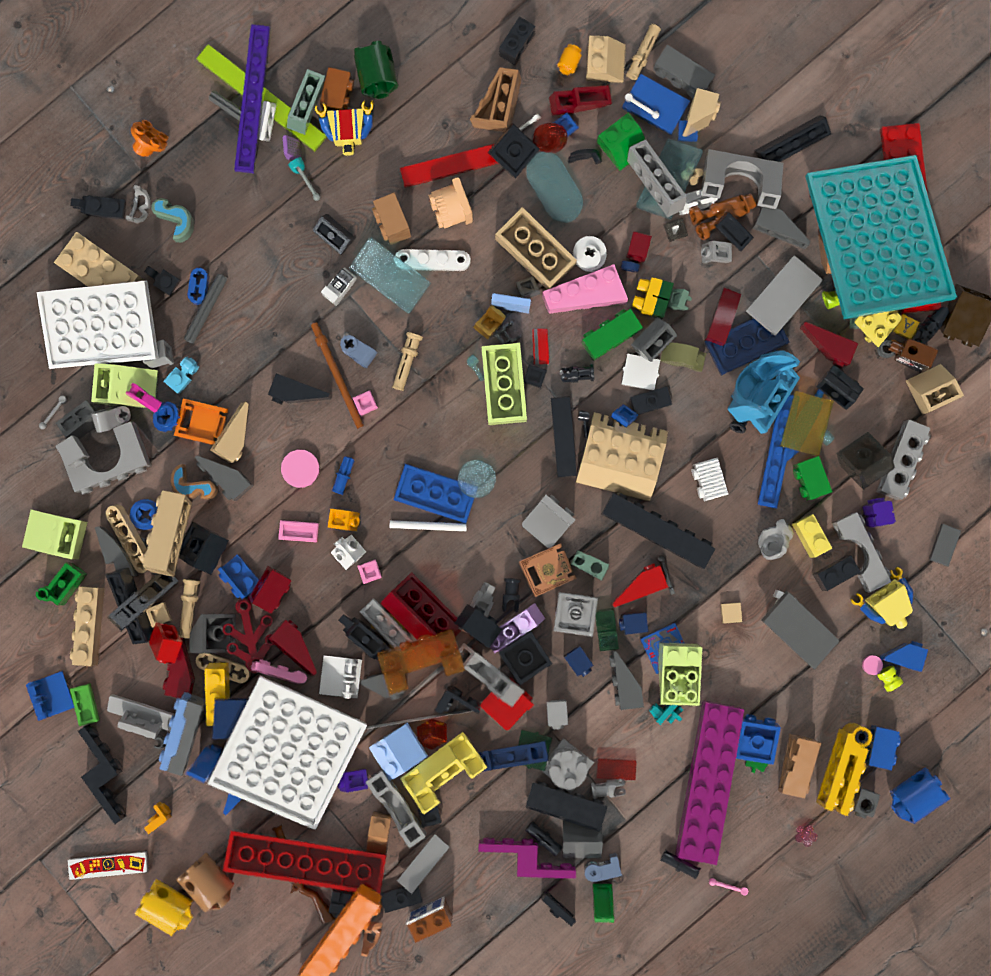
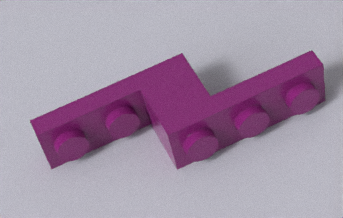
M484 837L483 840H479V852L517 853V877L576 879V868L570 863L552 866V863L545 862L537 865L538 845L537 842H533V839L524 838L522 841H514L513 838H503L502 841H495V838Z

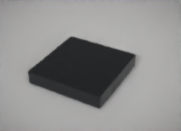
M511 123L488 151V154L516 179L540 149L516 125Z

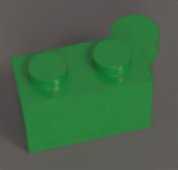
M65 563L48 586L39 588L38 592L36 591V597L39 600L52 601L57 606L65 605L88 574L74 563Z

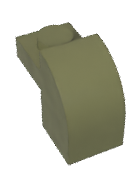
M669 343L662 351L660 361L672 366H684L694 371L702 372L706 353L699 351V348L691 345Z

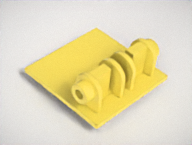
M894 310L857 317L854 323L865 333L866 337L864 339L870 343L872 341L879 347L902 320V317Z

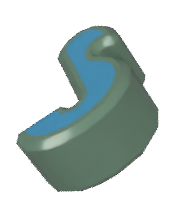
M158 198L152 203L151 208L157 218L178 223L173 235L175 242H184L189 239L194 230V219L185 207L180 205L172 206L164 198Z

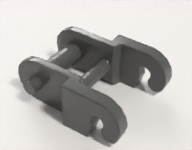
M513 321L502 326L501 331L494 332L495 335L493 337H497L501 345L509 342L514 343L522 337L520 334L512 339L507 334L506 328L511 326ZM504 333L508 339L505 342L500 336V334Z

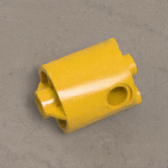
M156 879L150 888L152 891L146 892L140 902L142 904L136 910L135 915L173 936L177 930L186 929L194 916L190 911L193 900Z

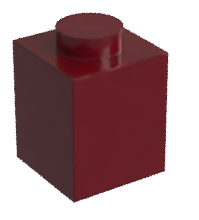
M633 231L626 258H630V261L634 263L645 262L652 236Z

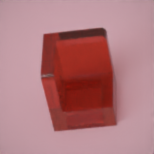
M431 718L417 727V739L423 747L434 749L447 742V724Z

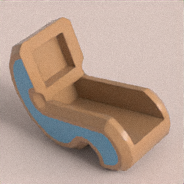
M180 464L172 471L171 485L175 493L186 495L188 499L196 498L201 494L200 497L205 500L213 499L217 495L218 487L211 481L187 483L186 465Z

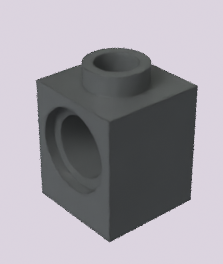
M860 787L853 798L854 815L865 819L867 816L874 817L880 795ZM867 799V806L861 808V801Z

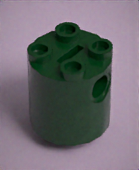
M373 41L369 46L354 49V60L362 94L375 99L388 97L389 93L395 91L399 86L391 48L387 45H382V41Z

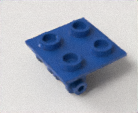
M63 671L26 684L38 721L74 708L72 696Z

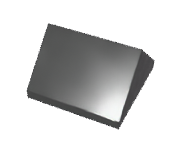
M563 820V858H602V829L599 832Z

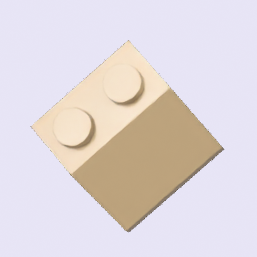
M589 35L586 81L623 83L625 44L608 36Z
M697 88L690 105L686 120L688 122L682 136L687 137L696 131H700L707 127L711 120H715L721 104L718 101L719 94Z

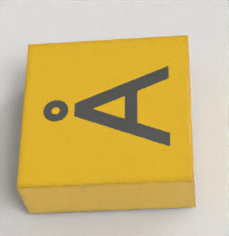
M902 314V320L897 324L893 332L906 339H912L920 322Z

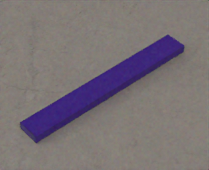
M251 24L234 167L235 172L254 173L270 26Z

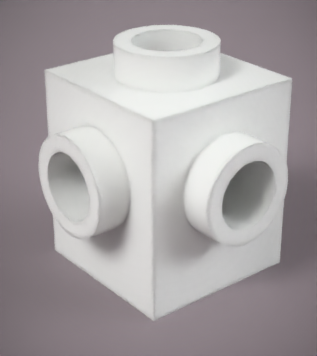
M352 535L346 539L340 538L334 544L336 548L331 552L346 570L366 553Z

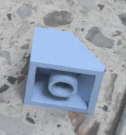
M408 723L379 739L369 747L389 781L403 774L428 756Z

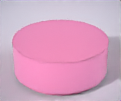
M869 655L863 659L862 668L867 674L876 675L881 672L883 663L879 657Z

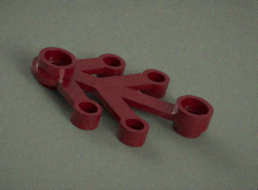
M240 599L236 602L235 609L241 614L245 635L234 629L232 624H225L222 632L248 646L249 654L238 649L236 643H229L226 646V651L244 660L246 668L250 672L257 673L251 669L252 661L254 659L258 661L264 660L263 657L273 645L267 642V638L271 634L265 636V642L258 652L256 650V643L265 629L272 624L273 619L269 615L263 616L260 620L261 623L253 633L249 616L251 603L247 599ZM243 602L247 604L245 610L240 608V604ZM265 617H268L270 619V623L268 625H265L263 623V619ZM226 626H231L232 631L230 633L225 632ZM230 645H234L236 647V650L234 652L229 651Z

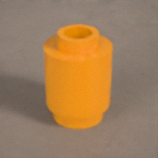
M568 44L564 48L557 64L561 73L565 75L575 73L581 59L582 50L579 47Z

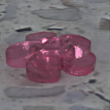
M807 825L805 828L798 826L796 829L798 834L795 836V840L798 843L804 840V846L810 847L812 841H817L818 835L812 833L814 829L810 825Z

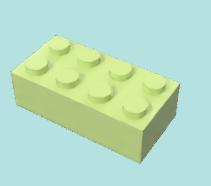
M520 343L482 346L488 425L527 422Z

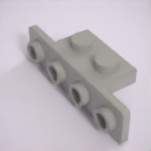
M111 694L109 697L107 711L122 716L118 722V728L152 739L156 738L161 729L171 731L172 727H169V722L172 715L175 716L174 713L115 694Z

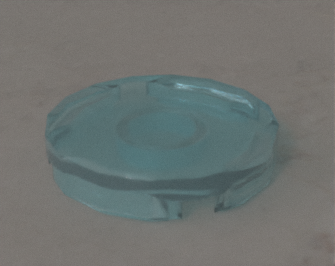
M480 460L465 463L460 469L457 478L461 491L473 498H482L488 495L494 489L496 482L493 468Z

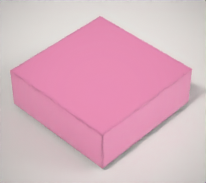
M370 390L353 398L360 416L378 409Z
M376 559L358 565L363 584L382 578Z

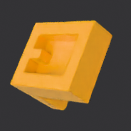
M330 508L328 528L357 531L360 523V514L358 512Z
M161 801L153 806L158 815L155 814L147 820L149 824L144 829L148 834L172 817L169 807L165 803L162 804Z

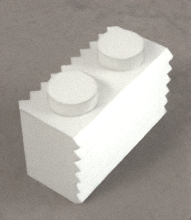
M718 458L693 465L694 469H691L694 480H698L699 487H697V492L700 499L703 498L704 501L728 495Z

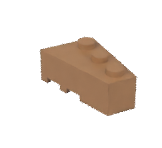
M499 68L488 87L485 97L481 99L478 109L470 118L474 128L505 132L511 125L521 84L519 70Z
M789 733L778 787L779 792L805 798L810 790V779L821 746L820 742L813 738Z

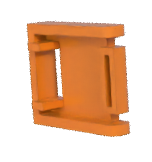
M183 398L179 412L180 418L177 420L178 425H176L174 436L213 445L215 443L214 438H218L223 431L227 418L220 414L221 412L228 413V409ZM186 410L193 411L189 429L182 427Z

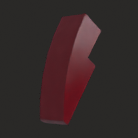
M609 85L574 87L569 91H554L549 96L552 115L582 112L612 104Z
M723 288L705 340L721 346L726 343L741 298L740 293Z

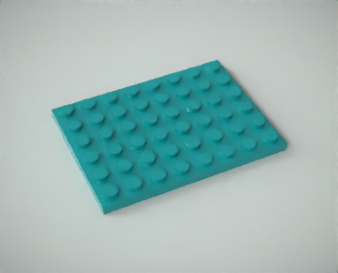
M916 155L806 174L808 189L844 319L945 302L957 298Z

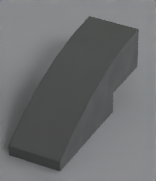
M95 527L105 563L114 564L116 570L128 567L132 577L139 576L120 541L105 527Z

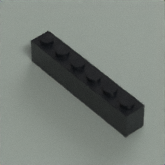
M620 492L617 495L614 493L611 495L601 513L602 515L701 569L706 568L715 551V548L712 547V542L704 538L702 540L695 538L696 534L688 529L682 531L678 528L679 525L671 520L666 522L660 519L662 515L655 511L649 513L644 510V505L636 501L634 504L627 501L628 497Z

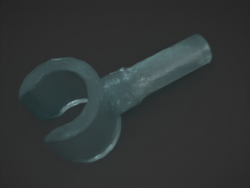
M471 355L467 359V365L473 369L481 382L484 380V377L476 367L480 361L474 355Z

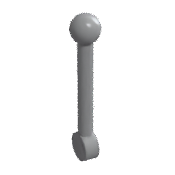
M65 396L59 397L58 404L47 418L39 423L40 429H45L47 427L46 424L59 407L67 402Z

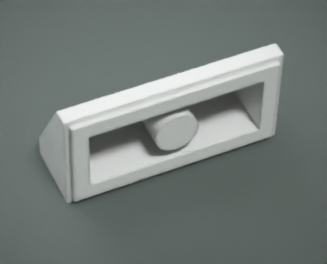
M263 101L259 140L270 141L277 106L275 103Z

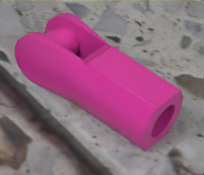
M134 383L131 384L132 387L129 392L126 391L125 394L154 413L162 404L161 401ZM138 391L142 393L140 398L136 396Z

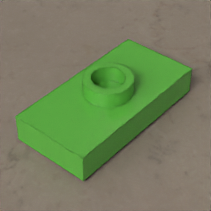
M91 683L70 688L79 726L100 721Z

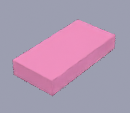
M280 520L279 540L318 542L319 523Z

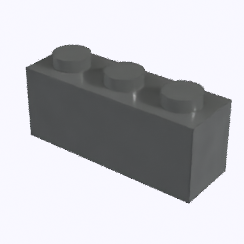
M669 45L665 47L653 68L657 76L668 79L676 88L684 89L692 98L697 88L707 90L715 77V74Z

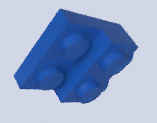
M746 714L742 721L736 759L774 765L781 729L776 720L768 717L764 718V721L757 720L756 716Z

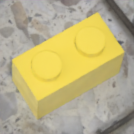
M814 514L807 515L792 524L810 558H815L832 549Z

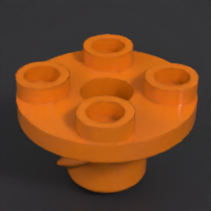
M143 120L132 125L131 134L135 140L132 148L138 155L147 157L154 151L162 152L165 150L168 136L155 129L149 121Z

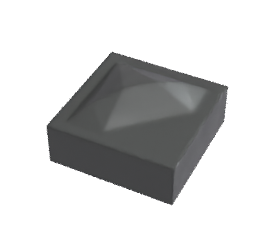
M533 276L516 282V287L522 298L529 299L540 294Z

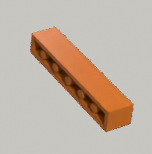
M361 883L301 966L298 976H329L331 972L334 973L340 964V959H345L348 955L351 944L355 945L362 929L366 930L371 922L370 918L373 915L376 916L382 906L380 904L381 895Z

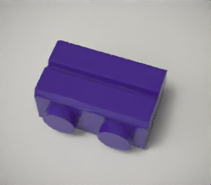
M885 498L867 500L868 504L862 507L863 513L866 516V527H878L896 522L895 515L892 513V501L890 500L885 501Z

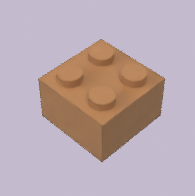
M395 193L373 201L375 207L372 208L377 224H382L379 228L384 241L388 240L390 245H393L411 237L409 226Z

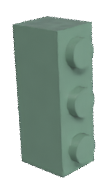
M307 69L288 115V129L305 135L315 111V105H317L323 91L324 75Z

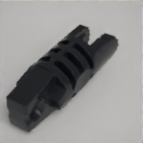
M943 306L935 310L932 315H929L918 327L912 340L922 344H926L942 327L943 321L950 312L949 309Z

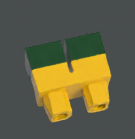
M651 278V280L640 279L637 290L646 292L645 298L635 296L632 307L641 310L640 314L655 317V319L658 317L663 320L674 283L656 278Z

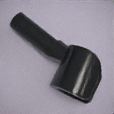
M580 410L578 420L584 421V437H588L590 415L587 411Z

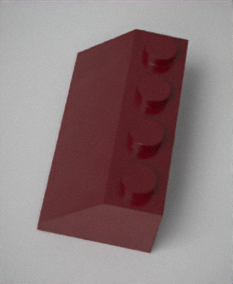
M412 572L381 602L434 658L461 632L459 626L454 623L457 617Z

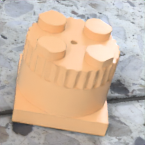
M460 178L452 179V185L435 190L428 195L432 210H437L435 215L439 228L444 227L445 229L464 221L466 225L472 223V210Z

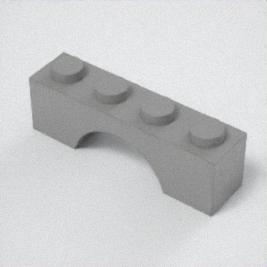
M856 512L832 522L839 539L856 543L864 554V564L860 570L861 573L857 574L865 592H872L891 583L889 578L891 574L888 568L884 567L881 562V553L878 549L875 550L872 544L874 540L864 527L865 521L863 517Z
M465 643L462 644L452 658L510 706H513L524 692L522 688Z
M382 769L369 777L366 784L376 799L387 809L408 847L410 848L424 839L427 834L426 830L422 827V824L392 780L389 781Z

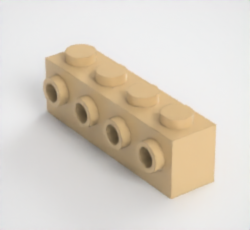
M79 587L76 591L75 601L77 602V610L74 611L73 615L76 624L75 629L72 631L74 647L70 652L72 665H98L105 588Z

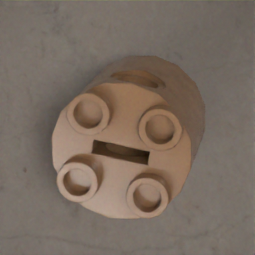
M207 852L198 859V862L196 861L186 872L176 879L204 912L220 910L231 899V888L235 885Z

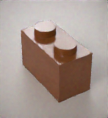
M328 67L320 100L322 110L324 109L323 102L326 104V111L349 108L350 98L348 95L349 91H353L354 88L351 72Z

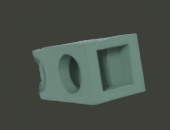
M578 550L571 562V565L601 581L609 568V564Z

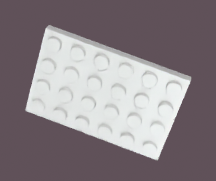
M147 281L37 292L49 369L159 358Z

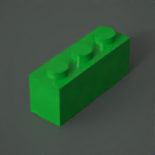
M631 308L627 311L625 309L615 314V319L612 321L607 319L599 325L600 328L594 332L592 329L583 335L584 339H582L581 343L593 361L643 329Z

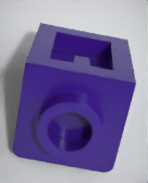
M366 769L344 772L337 787L340 791L346 793L368 789Z

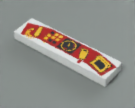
M147 851L69 859V880L148 872Z

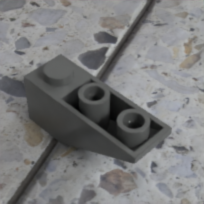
M200 456L195 457L198 460L197 466L203 472L207 471L211 475L209 479L216 486L220 485L223 488L222 494L228 500L237 501L253 487L252 483L242 472Z
M615 650L612 651L609 660L610 666L614 667L615 675H612L613 687L616 686L617 694H614L615 705L619 706L620 710L643 708L641 686Z

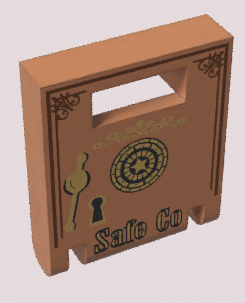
M561 543L519 562L534 597L576 579L575 575L570 577L567 575L573 572V569L565 551L563 550L558 553L556 550L562 547ZM534 566L541 581V584L536 586L528 572V568Z

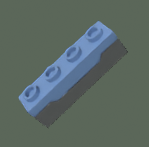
M184 692L181 698H177L174 709L177 711L175 716L172 715L169 722V727L172 728L164 739L166 748L162 750L159 757L161 762L160 770L180 776L185 772L206 705L205 698Z

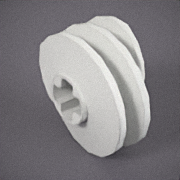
M586 236L575 244L573 257L577 260L576 265L587 272H595L605 263L607 250L600 239L594 236ZM587 251H589L590 253L593 252V256H586Z

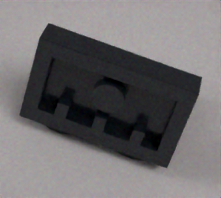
M453 686L452 689L447 687L437 703L435 711L440 714L443 711L447 712L453 703V699L477 714L481 711V707L476 699L470 696L467 699L462 695L463 692Z

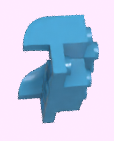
M775 351L761 355L758 360L749 364L738 376L734 392L731 395L733 401L729 405L728 411L738 422L750 420L761 434L767 433L800 379L793 370V367H797L800 361L786 351Z

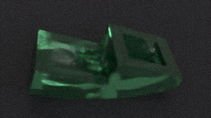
M614 609L596 610L595 621L599 650L619 649Z

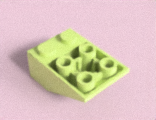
M95 363L91 402L99 405L146 408L125 393L126 391L129 392L132 387L131 384L134 383L156 398L158 370ZM139 391L136 394L138 398L142 395Z
M31 510L22 547L64 558L79 559L88 522Z
M659 643L660 704L700 706L702 647L698 644Z

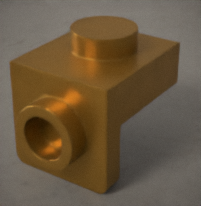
M491 305L487 312L475 323L473 328L488 340L501 326L506 316L499 309Z

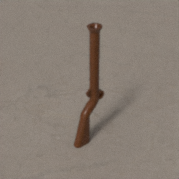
M282 824L272 828L276 837L286 839L282 830ZM294 883L292 885L290 893L299 891L301 894L312 898L322 924L336 919L332 913H329V907L316 891L305 887L301 883Z

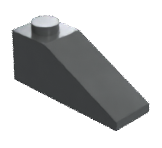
M778 206L776 209L760 208L752 229L802 249H806L809 246L810 240L781 209H778Z

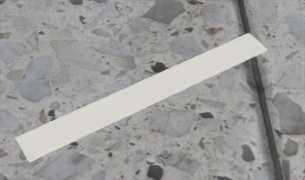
M468 709V710H462V711H456V712H450V713H444V714H438V715H432V716H426V717H420V718H414V719H408V720H402V721H396V722H390V723H384V724L366 726L365 729H371V728H377V727H383V726H389V725H395V724H401V723H407V722L425 720V719H430V718H436V717H442V716H448V715H454V714L472 712V710H471V709Z

